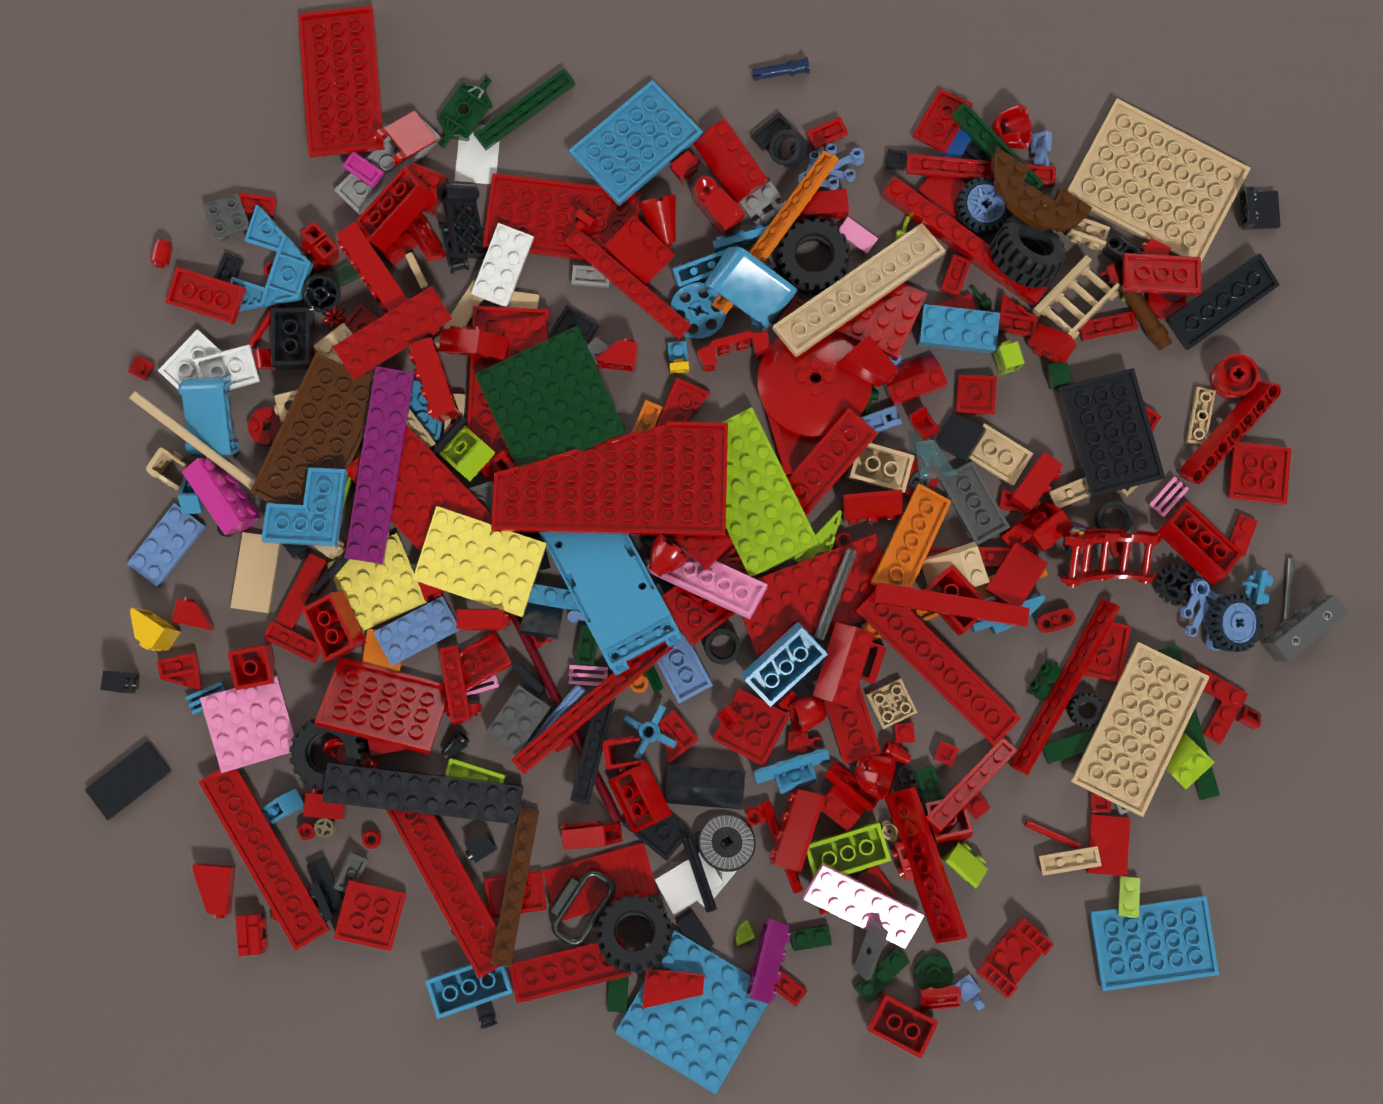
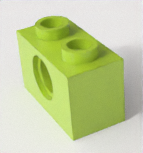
M1012 340L1001 343V346L997 347L993 354L999 375L1018 371L1024 364L1018 341L1012 343Z

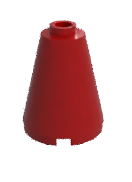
M667 195L661 198L641 201L639 207L651 232L667 247H673L672 243L676 242V196Z

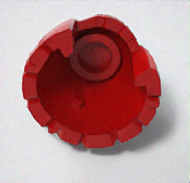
M1018 104L1003 111L993 121L992 130L1008 147L1027 149L1031 144L1032 124L1029 119V112L1024 105Z
M889 756L863 757L856 764L855 780L859 787L875 799L883 800L893 786L892 781L895 779L896 762L893 757Z

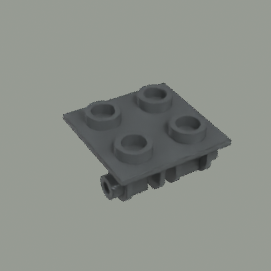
M238 193L202 205L214 240L221 239L226 241L229 239V235L247 230L249 227V222Z

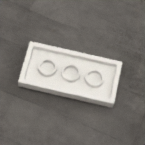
M498 223L471 294L502 307H508L534 236Z

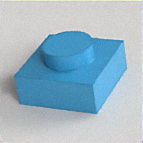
M686 341L668 343L669 363H673V360L676 359L688 361Z

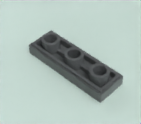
M876 920L870 922L853 968L866 981L872 978L889 933Z

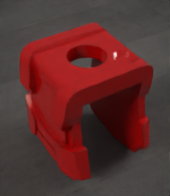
M630 736L620 740L617 737L604 741L602 747L606 768H618L619 772L630 770L629 766L644 763L643 759L616 764L613 748L615 744L640 741L641 738Z

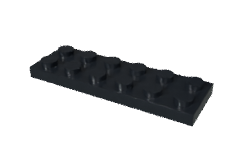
M1261 253L1256 254L1166 319L1184 348L1189 350L1280 286Z

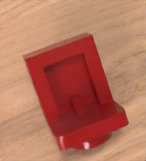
M925 406L916 409L909 416L912 427L924 441L940 431L939 426L928 414Z

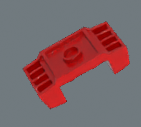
M746 331L713 340L709 346L697 350V360L704 372L716 371L717 359L715 355L719 357L730 354L729 351L733 350L741 352L747 350L748 346H752L755 360L760 359L769 349L768 332L753 333Z
M1022 915L988 953L975 973L1004 998H1010L1018 989L1016 984L1041 954L1045 956L1053 947V941Z

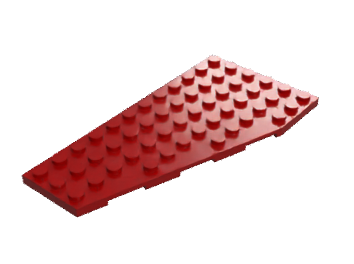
M667 422L665 425L609 439L584 451L575 449L528 465L494 473L491 530L726 537L728 423Z

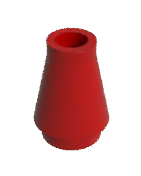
M887 741L881 751L882 755L893 757L896 762L905 765L910 762L912 757L911 754L907 753L894 741Z

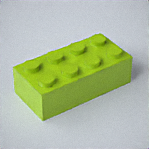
M873 822L851 829L849 832L845 831L812 841L807 852L813 878L822 863L847 875L891 861L879 822Z

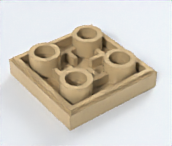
M901 678L866 694L882 729L918 713Z

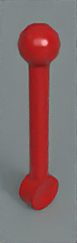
M601 820L569 825L563 823L560 828L561 830H566L568 828L601 825Z

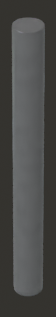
M1287 558L1282 621L1285 619L1290 620L1295 567V559Z

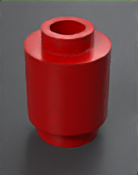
M156 239L150 262L153 263L154 267L164 269L165 266H169L173 250L171 242Z

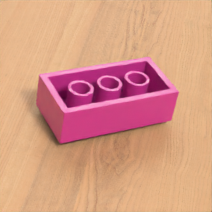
M208 457L197 458L182 471L224 535L245 531L261 518L258 509L251 503L245 490L238 484L237 479Z

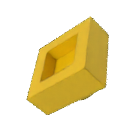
M684 359L673 360V363H670V374L689 372V361L685 362Z

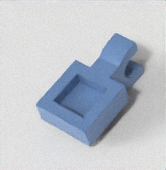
M1049 131L1032 134L1031 153L1036 154L1034 158V164L1049 166V158L1046 155V152L1051 151L1052 133Z
M967 974L953 984L954 987L960 986L961 997L965 1002L970 999L978 1011L985 1007L977 996V993L981 990L970 974Z

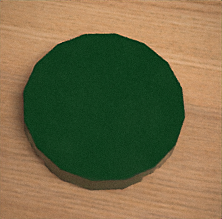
M929 954L917 962L914 969V978L922 990L927 988H944L952 984L953 969L944 957L937 954Z

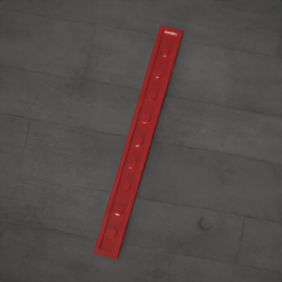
M1101 599L1012 760L1011 768L1027 776L1030 773L1120 609L1117 604Z
M663 642L627 661L629 666L627 671L619 675L612 673L511 759L523 775L528 773L667 655L673 647H668L667 643Z

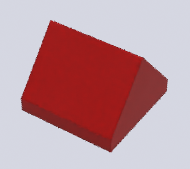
M1243 706L1236 721L1254 730L1261 726V714Z

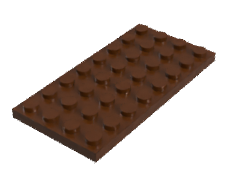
M316 352L250 493L274 504L303 505L308 467L346 469L351 464L365 435L374 379L363 374L353 380L343 364Z

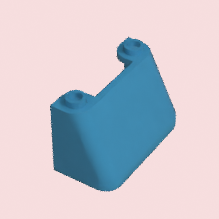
M741 247L727 248L703 285L708 289L707 293L715 298L717 296L724 297L749 315L752 321L751 325L758 330L766 329L797 292L793 285Z
M231 376L183 379L181 384L178 385L179 394L182 395L186 429L221 456L238 453L240 451L239 442L233 440L236 438V435L233 434L229 404L231 392H227L229 390L228 386L232 385ZM185 442L186 452H189L191 456H205L188 442Z

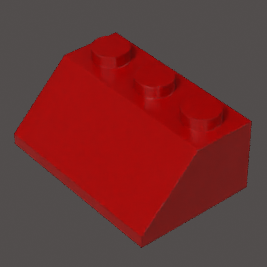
M635 215L630 217L604 245L645 286L675 256Z
M932 353L897 365L896 367L899 371L893 375L895 379L888 385L883 383L891 407L945 389L948 385L942 367Z
M902 489L844 495L841 498L843 522L853 525L859 524V520H867V523L879 522L878 519L886 518V521L898 520V517L902 515Z
M953 564L923 589L984 600ZM938 613L958 636L964 634L978 621L976 619Z
M647 762L608 780L632 833H636L672 815Z

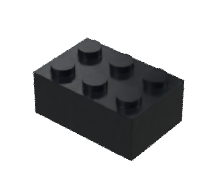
M271 308V365L275 369H308L314 357V312L310 308Z

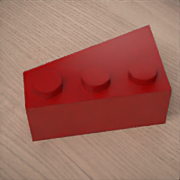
M450 326V329L441 330L438 351L452 355L482 356V358L493 357L505 360L508 337L486 332L487 328L475 326L474 330L473 327L462 326V329L461 327Z

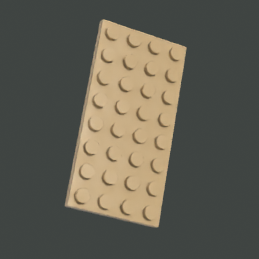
M1137 642L1070 782L1143 817L1210 676Z

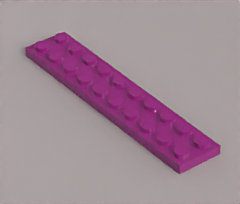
M375 367L345 558L377 564H384L415 378V373Z

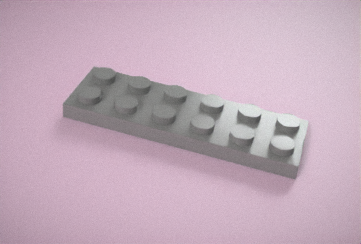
M423 119L422 121L437 138L436 142L407 158L399 166H396L392 162L393 156L401 151L388 136L384 140L385 150L373 151L366 158L368 162L384 172V176L374 189L351 173L334 189L356 213L361 215L405 165L409 168L412 162L417 163L441 140V137Z

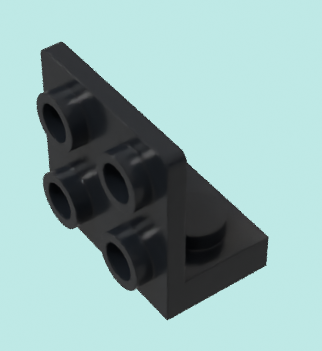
M1254 186L1245 187L1239 193L1242 230L1278 229L1281 226L1278 191L1254 192Z

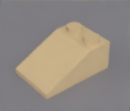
M870 443L849 467L846 479L889 490L902 489V493H905L915 456Z
M975 542L928 557L922 565L927 585L952 564L973 587L989 582L978 546Z

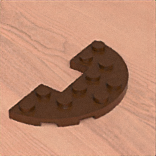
M1000 148L994 151L991 171L994 172L995 180L993 183L996 191L1007 202L1006 207L1026 224L1043 231L1050 229L1061 232L1078 225L1090 213L1092 209L1090 205L1063 188L1057 191L1053 200L1029 185L1024 180L1030 167Z

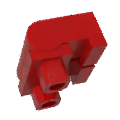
M313 222L300 232L303 239L301 240L302 245L298 248L306 257L310 256L313 259L311 260L313 263L312 274L320 270L325 272L339 260V248L326 236V233L316 222Z

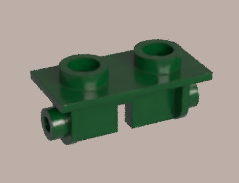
M1046 660L1041 665L1035 679L1031 681L1026 693L1035 696L1039 701L1045 699L1052 688L1047 685V682L1049 681L1054 684L1061 674V668L1057 666L1058 664Z

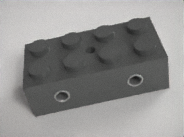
M1315 595L1308 601L1309 604L1306 607H1300L1294 612L1295 616L1290 620L1285 619L1279 624L1280 628L1264 636L1265 640L1261 644L1274 661H1291L1349 614L1335 595Z

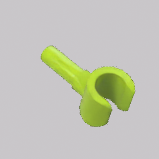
M909 216L905 217L902 230H896V240L907 234Z

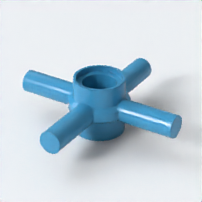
M659 704L652 720L644 724L627 715L625 716L623 722L639 730L642 738L634 754L635 758L641 760L649 742H655L656 740L673 749L675 748L677 741L661 734L660 727L658 726L666 709L665 706ZM649 727H652L654 730L651 737H648L646 734Z

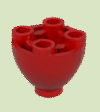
M659 534L651 548V565L649 569L661 577L663 574L675 571L684 565L690 555L665 536Z

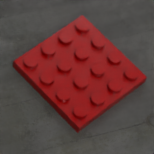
M902 283L836 329L835 332L857 343H860L870 335L887 356L897 360L923 306L927 293Z

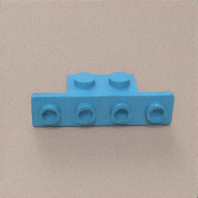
M827 748L816 749L805 755H798L795 758L779 761L768 767H761L753 771L756 783L759 784L776 779L780 794L817 783L812 766L830 761Z

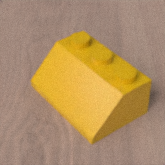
M133 607L130 610L134 636L140 641L139 645L146 650L169 651L181 631L149 610Z

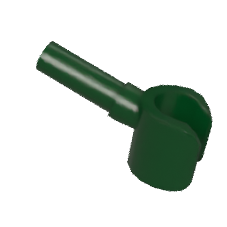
M975 286L972 287L971 290L978 298L980 308L982 310L990 309L992 306L991 299L989 297L983 299Z
M871 391L869 402L863 415H868L872 401H878L879 391Z

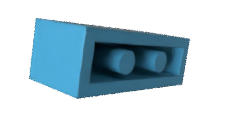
M726 249L671 268L676 286L680 287L710 276Z

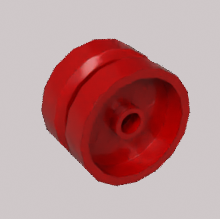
M1236 353L1227 356L1215 364L1211 370L1210 383L1213 390H1216V394L1222 398L1232 400L1240 398L1253 390L1259 381L1260 373L1257 364L1252 358L1245 354Z

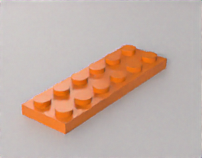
M920 483L915 486L871 580V584L876 586V583L880 582L909 588L913 587L952 502L951 500Z

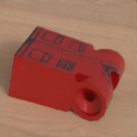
M703 176L697 180L692 196L694 204L702 210L701 212L721 236L727 235L743 220L745 212L716 184L713 178Z

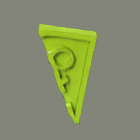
M838 510L815 534L820 544L793 557L797 563L832 550L835 535L840 525L842 511Z

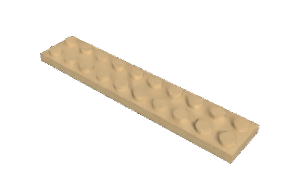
M921 223L773 325L772 329L793 355L797 357L945 254L946 250Z

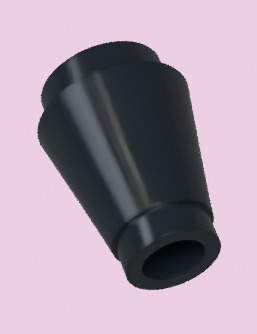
M461 731L453 733L441 753L445 758L450 759L468 747L467 744L470 741Z

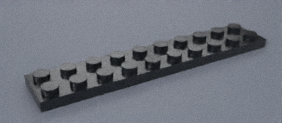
M328 762L322 802L517 824L524 786Z

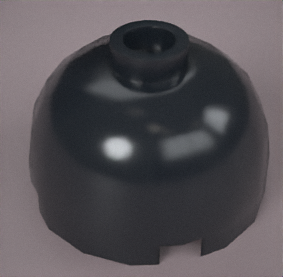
M319 273L306 280L302 288V298L311 310L325 313L338 305L341 298V288L334 277Z

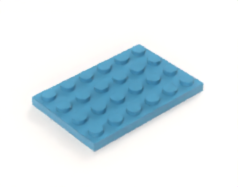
M652 80L569 149L568 152L620 206L703 135V131Z
M1207 896L1140 904L1138 918L1118 916V908L1089 912L1102 991L1219 975Z

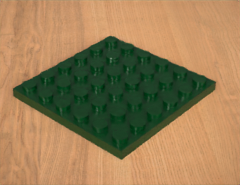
M579 326L573 327L475 374L516 467L545 460L548 457L575 449L584 451L626 432Z

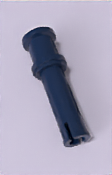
M808 57L797 61L789 60L785 64L752 69L754 81L783 75L794 77L795 74H810Z

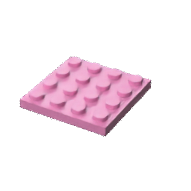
M277 676L274 677L273 684L240 690L233 688L200 698L221 773L291 753L289 749L290 746H293V741L291 740L294 733Z

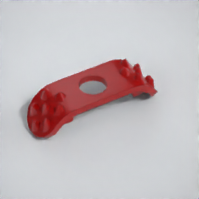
M333 737L326 742L324 753L344 763L346 748L341 739ZM360 751V754H365V759H359L358 764L378 768V761Z

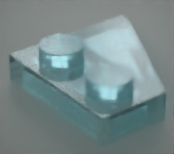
M935 440L915 442L919 480L957 476L956 470H953L948 463L947 457L940 451Z

